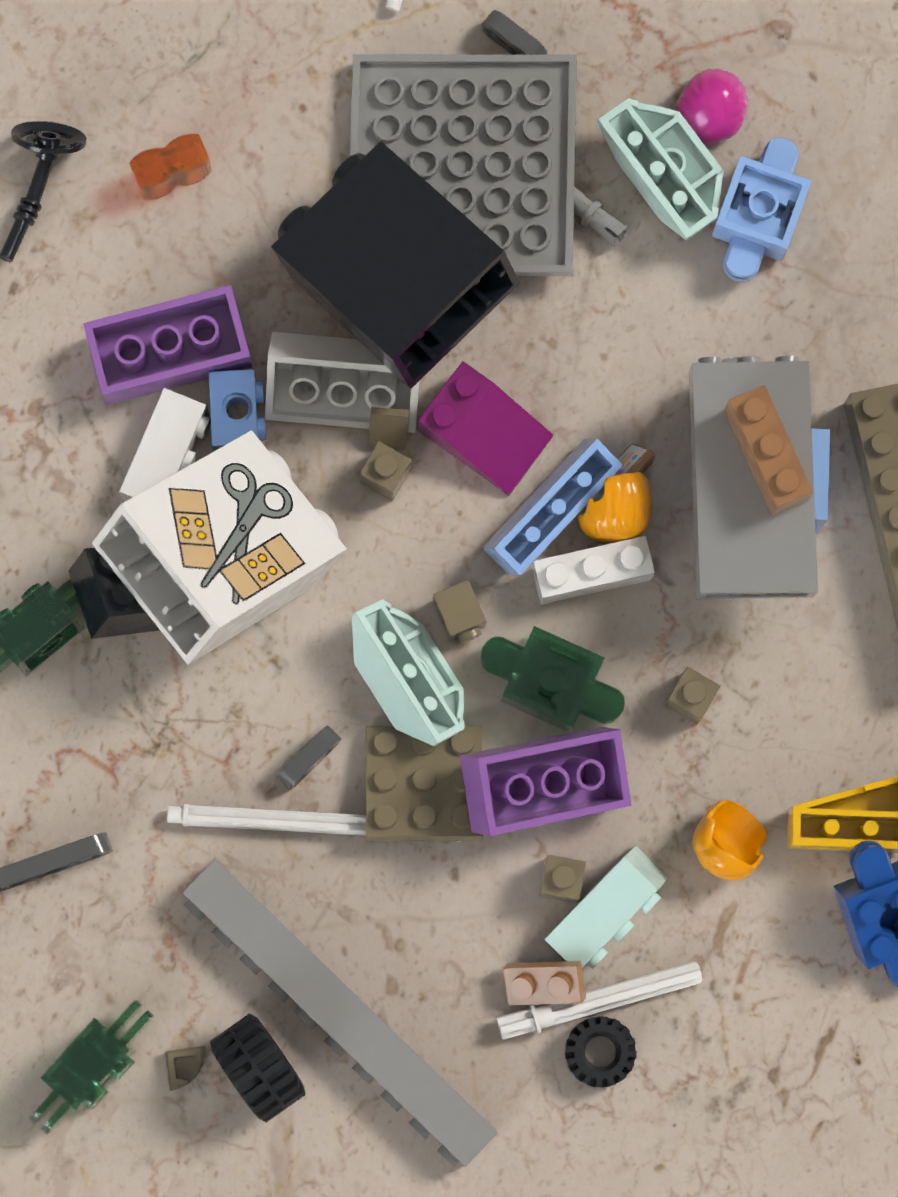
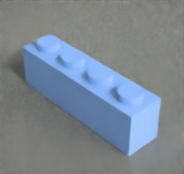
M584 439L490 538L482 549L508 575H521L588 504V500L593 498L604 487V480L609 476H614L623 464L598 439Z

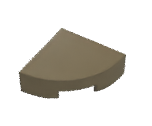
M205 1046L165 1051L170 1091L186 1086L198 1075L204 1062Z

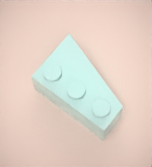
M635 845L545 938V941L566 961H581L582 968L587 964L593 969L608 953L603 948L604 945L612 937L619 942L635 926L630 921L633 915L639 909L646 914L661 899L656 892L669 877Z

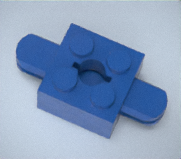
M862 841L855 845L850 852V863L855 877L833 885L856 956L868 970L884 964L888 978L898 987V861L891 863L887 851L877 842Z

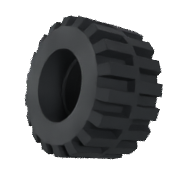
M247 1014L210 1041L211 1051L246 1104L260 1120L267 1123L306 1095L301 1079L260 1020L252 1014Z

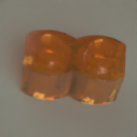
M199 134L179 136L168 143L165 148L145 150L129 162L134 180L142 198L145 200L166 196L177 185L186 186L198 183L212 172L209 156Z

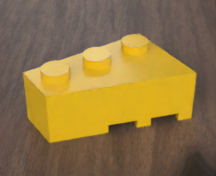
M898 776L794 805L788 810L787 849L851 851L855 845L869 840L880 844L887 853H898Z

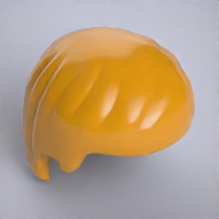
M641 472L607 477L604 480L605 489L603 497L595 502L593 498H590L586 512L580 513L578 516L581 530L585 535L596 541L615 543L640 536L647 529L652 515V492L648 479Z
M720 800L708 810L696 826L692 846L698 861L707 871L721 879L738 881L750 876L762 861L764 855L760 854L767 840V831L756 817L740 803H735L732 800Z

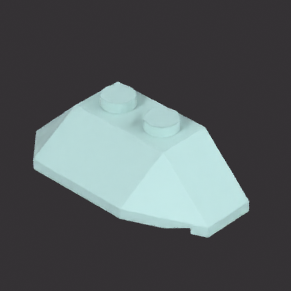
M628 98L598 119L597 122L616 162L661 222L682 238L688 240L717 219L724 170L680 112L655 105L638 103V101Z
M384 599L355 612L352 615L354 664L393 727L432 746H436L462 732L465 729V722L463 720L464 689L424 625L406 613L392 608L391 604Z

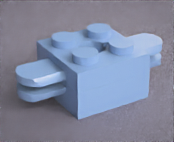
M786 138L770 140L765 145L759 162L744 156L739 158L711 236L730 243L724 257L723 267L727 276L734 281H750L757 274L764 255L782 261L788 249L812 180L793 174L799 157L798 148L792 141Z

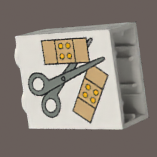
M252 430L120 504L92 542L93 546L187 665L316 586L347 550L338 538V531L333 520L325 512L315 509L291 480V473L285 460L278 453L267 450Z

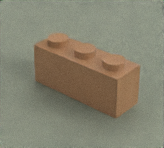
M763 385L729 399L724 412L771 516L807 502L813 490L766 386Z

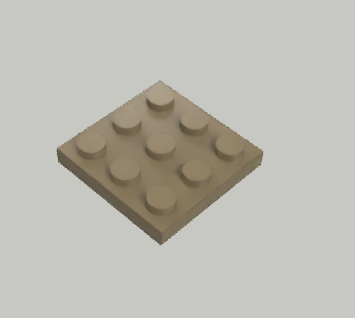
M366 726V841H483L482 834L471 831L460 755L482 751V726H465L462 732L436 746L398 731L393 726Z

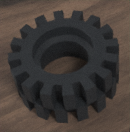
M608 1016L591 1017L579 1023L570 1032L565 1044V1060H567L570 1072L580 1082L592 1087H609L624 1080L628 1073L632 1071L637 1056V1051L635 1050L636 1042L634 1037L631 1036L630 1030L622 1025L620 1021L608 1018ZM597 1036L610 1039L616 1049L613 1062L602 1068L593 1066L587 1060L585 1054L588 1042Z

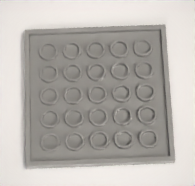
M353 54L350 156L357 153L366 155L382 141L505 251L516 276H573L577 55Z

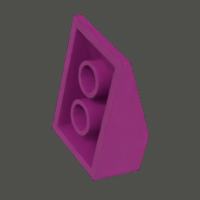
M464 361L461 362L419 418L417 430L508 496H510L553 437L549 430L495 383Z

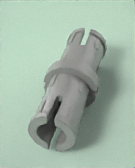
M575 188L574 215L581 219L580 224L585 228L591 227L610 241L613 246H616L624 237L621 234H626L629 226L624 225L603 209L604 204L599 200L593 201Z

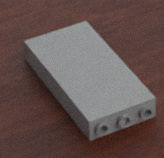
M791 355L776 357L775 361L760 362V358L756 356L739 357L737 362H721L719 357L700 358L698 363H692L689 370L696 600L813 598L818 592L809 361H799L797 356ZM763 385L767 388L813 490L807 502L774 516L770 514L724 412L729 399Z

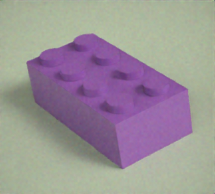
M231 285L83 323L101 394L106 405L160 392L164 388L171 389L209 379V372L244 370L252 367L249 349Z
M597 727L460 755L470 825L473 833L493 836L632 806L620 729Z

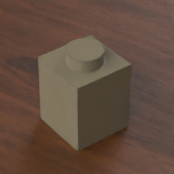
M378 441L360 472V483L393 501L412 469V459Z
M469 579L433 594L434 605L450 642L459 639L461 643H465L482 635L480 629L486 627L487 621Z
M687 666L664 706L698 724L718 692L720 685Z
M547 855L539 896L578 903L586 861Z

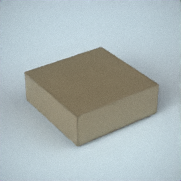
M371 407L368 446H376L379 441L390 448L406 449L409 410Z

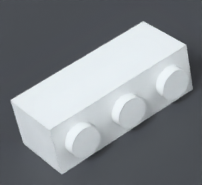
M166 388L163 389L119 491L122 499L126 501L195 462L197 453L193 451V448L198 438H205L211 424V418L207 417L208 409L206 404Z
M646 536L533 561L532 565L540 605L650 581L655 573Z

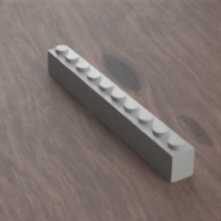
M216 859L182 892L189 899L184 906L199 921L205 916L208 917L217 926L212 933L227 948L233 943L245 953L240 960L255 975L262 970L273 981L268 987L283 1002L290 997L300 1007L295 1014L312 1030L318 1024L329 1035L324 1042L340 1057L347 1052L357 1062L352 1069L363 1080L370 1084L375 1079L385 1089L380 1096L395 1111L398 1112L403 1106L414 1117L409 1124L424 1139L432 1134L442 1144L437 1151L453 1167L458 1162L466 1167L498 1133Z

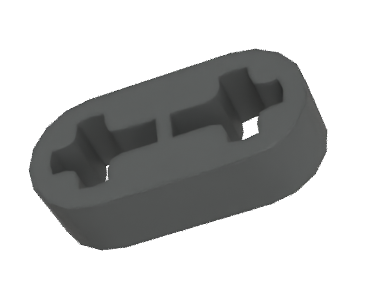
M493 10L481 24L484 33L511 55H547L546 49L536 38L497 10Z
M327 725L281 769L276 777L289 790H292L330 754L342 739Z

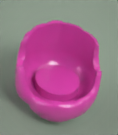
M706 69L697 73L685 85L677 101L676 111L682 114L705 146H713L721 140L733 137L741 128L748 109L746 88L738 77L728 71Z

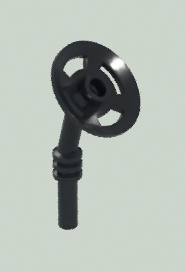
M47 121L25 122L12 128L11 139L19 146L36 152V157L39 158L27 195L21 198V204L16 208L18 212H15L13 215L15 219L14 224L0 251V258L9 263L13 262L28 227L34 225V219L38 217L37 212H40L42 208L40 201L54 160L58 159V155L74 153L86 146L87 138L80 130L65 124ZM30 135L26 140L22 139V137ZM60 136L65 137L68 140L63 141L60 139Z

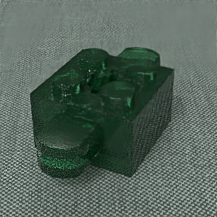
M71 578L57 590L54 589L49 581L42 586L36 583L21 596L23 602L12 611L10 608H6L0 612V673L14 662L21 672L28 676L85 629L75 613L80 608V604Z
M534 626L525 647L501 636L492 637L482 647L480 656L482 667L489 673L509 681L502 695L501 702L571 733L579 714L602 724H611L620 717L624 710L625 700L621 691L595 679L605 657Z
M138 1000L131 1003L111 1027L103 1020L94 1018L43 1074L41 1079L53 1091L31 1115L30 1120L37 1124L61 1098L65 1100L41 1128L46 1135L55 1129L72 1108L75 1110H84L86 1107L88 1109H95L109 1093L104 1088L113 1077L120 1080L135 1064L131 1057L135 1054L136 1050L130 1044L148 1025L154 1015L149 1010L146 1011L122 1038L118 1034L142 1007Z

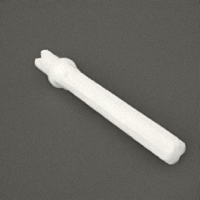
M692 961L588 991L583 1003L529 1005L528 1009L497 1017V1024L502 1040L532 1031L540 1034L541 1029L700 984L702 982L701 970L697 962Z

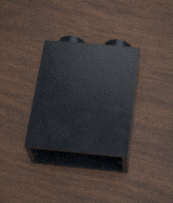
M380 141L366 155L357 153L347 158L338 167L333 176V187L312 207L301 206L293 210L281 223L278 230V240L271 248L290 277L407 387L412 389L520 282L505 251Z

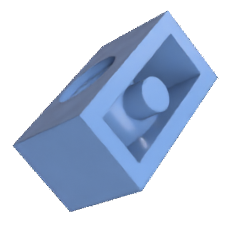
M255 370L209 372L213 452L251 430L260 441L266 440L265 417L258 418L257 404L264 403L263 380L256 381ZM236 404H242L249 409L247 415L238 420L229 417L228 410Z

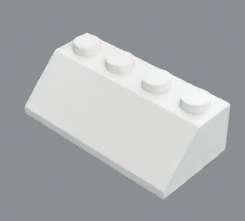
M272 332L267 361L265 420L369 429L371 407L409 410L408 433L416 432L420 381L410 389L357 339Z

